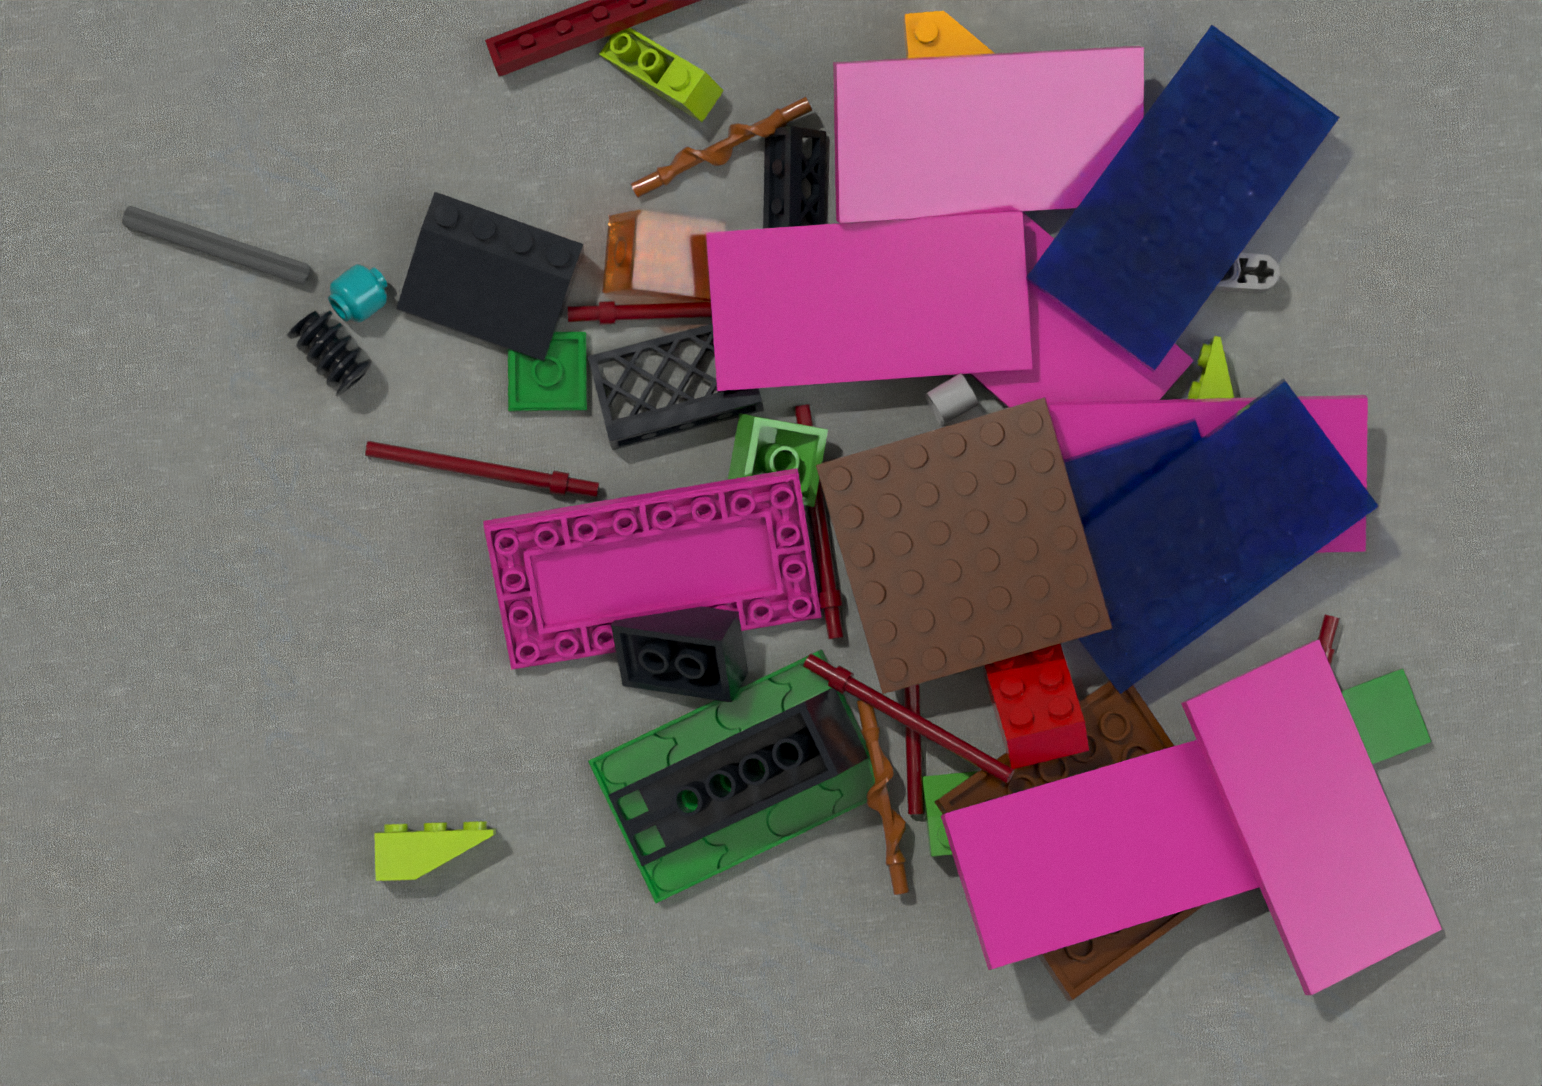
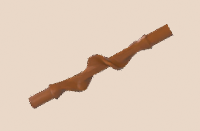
M804 97L781 109L777 108L769 117L750 126L734 123L728 128V138L703 150L685 147L675 155L670 165L657 167V171L631 183V186L638 198L662 185L667 186L675 176L704 161L714 166L724 165L731 157L734 146L754 136L768 137L774 133L776 128L787 126V123L813 111L807 97Z
M858 700L857 705L862 726L861 733L866 741V748L870 754L875 783L867 793V805L869 808L878 811L882 816L886 840V865L889 866L894 895L909 892L904 866L906 859L899 844L906 830V822L891 808L886 784L893 777L894 770L879 745L880 727L877 726L874 707L862 700Z

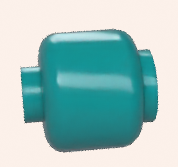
M356 264L331 282V295L328 297V301L341 319L346 322L352 320L356 323H361L386 304L387 295L384 288L388 286V283L381 272L375 267L369 270L363 265Z

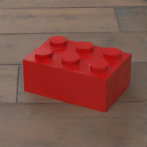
M1061 644L983 665L985 682L1012 769L1089 751L1085 720Z

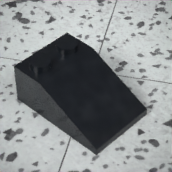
M701 606L614 620L611 625L622 686L732 703L748 674L738 611Z

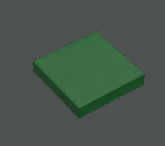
M555 332L545 362L508 349L509 412L587 411L586 332Z
M1403 668L1341 691L1372 764L1431 742Z

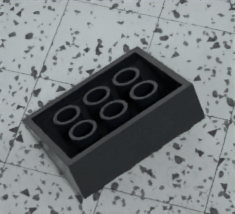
M434 192L419 233L396 309L545 362L584 256V244Z

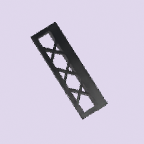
M787 126L776 128L774 133L765 138L763 229L801 226V220L804 216L807 217L811 225L824 224L826 131ZM802 138L812 139V156L809 160L802 153ZM805 177L811 184V195L808 199H806L801 191L802 180Z

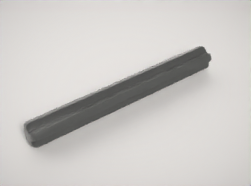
M128 206L123 215L122 224L125 227L301 285L306 284L311 272V267L306 263L133 206Z

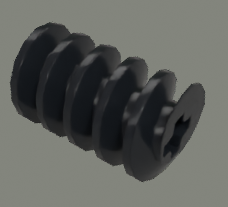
M330 310L321 314L314 311L300 320L288 332L287 336L290 339L300 337L296 345L300 351L310 349L306 357L309 363L320 361L316 369L319 375L331 372L326 384L329 387L341 385L336 393L338 397L355 385L366 374L372 361L368 359L358 363L357 358L362 349L360 347L352 350L347 349L348 344L352 340L351 335L342 338L337 337L343 325L337 323L328 326L327 322L333 314Z

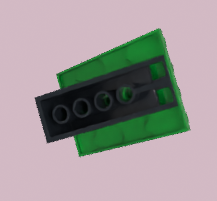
M822 649L813 653V655L828 663ZM808 656L741 687L732 703L714 700L588 761L655 904L867 803V793L874 785L875 777L870 754L866 748V741L846 702L844 694L829 687V681L803 667Z

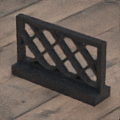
M712 324L588 356L612 450L738 418L740 413L749 415L764 411L759 388L725 390L713 394L717 388L716 378L697 369L707 351L714 354V346L711 345L714 341ZM708 335H709V337L707 338L706 342L703 341V340H701V339H699V338H701V337H705V336H708ZM689 340L702 347L692 365L673 355L680 343ZM671 345L668 352L662 349L663 347ZM651 350L664 357L654 375L635 365L642 353ZM633 355L630 362L624 359L625 357ZM614 360L626 368L616 385L601 377L598 364ZM669 361L688 370L678 388L659 379ZM631 371L650 380L640 398L621 389ZM693 374L712 384L705 396L696 399L683 392ZM655 384L674 394L667 406L658 409L645 402ZM604 386L612 390L608 398L606 397ZM617 394L636 404L629 416L612 420L609 407ZM679 397L686 400L684 402L675 404ZM641 407L648 410L638 414Z

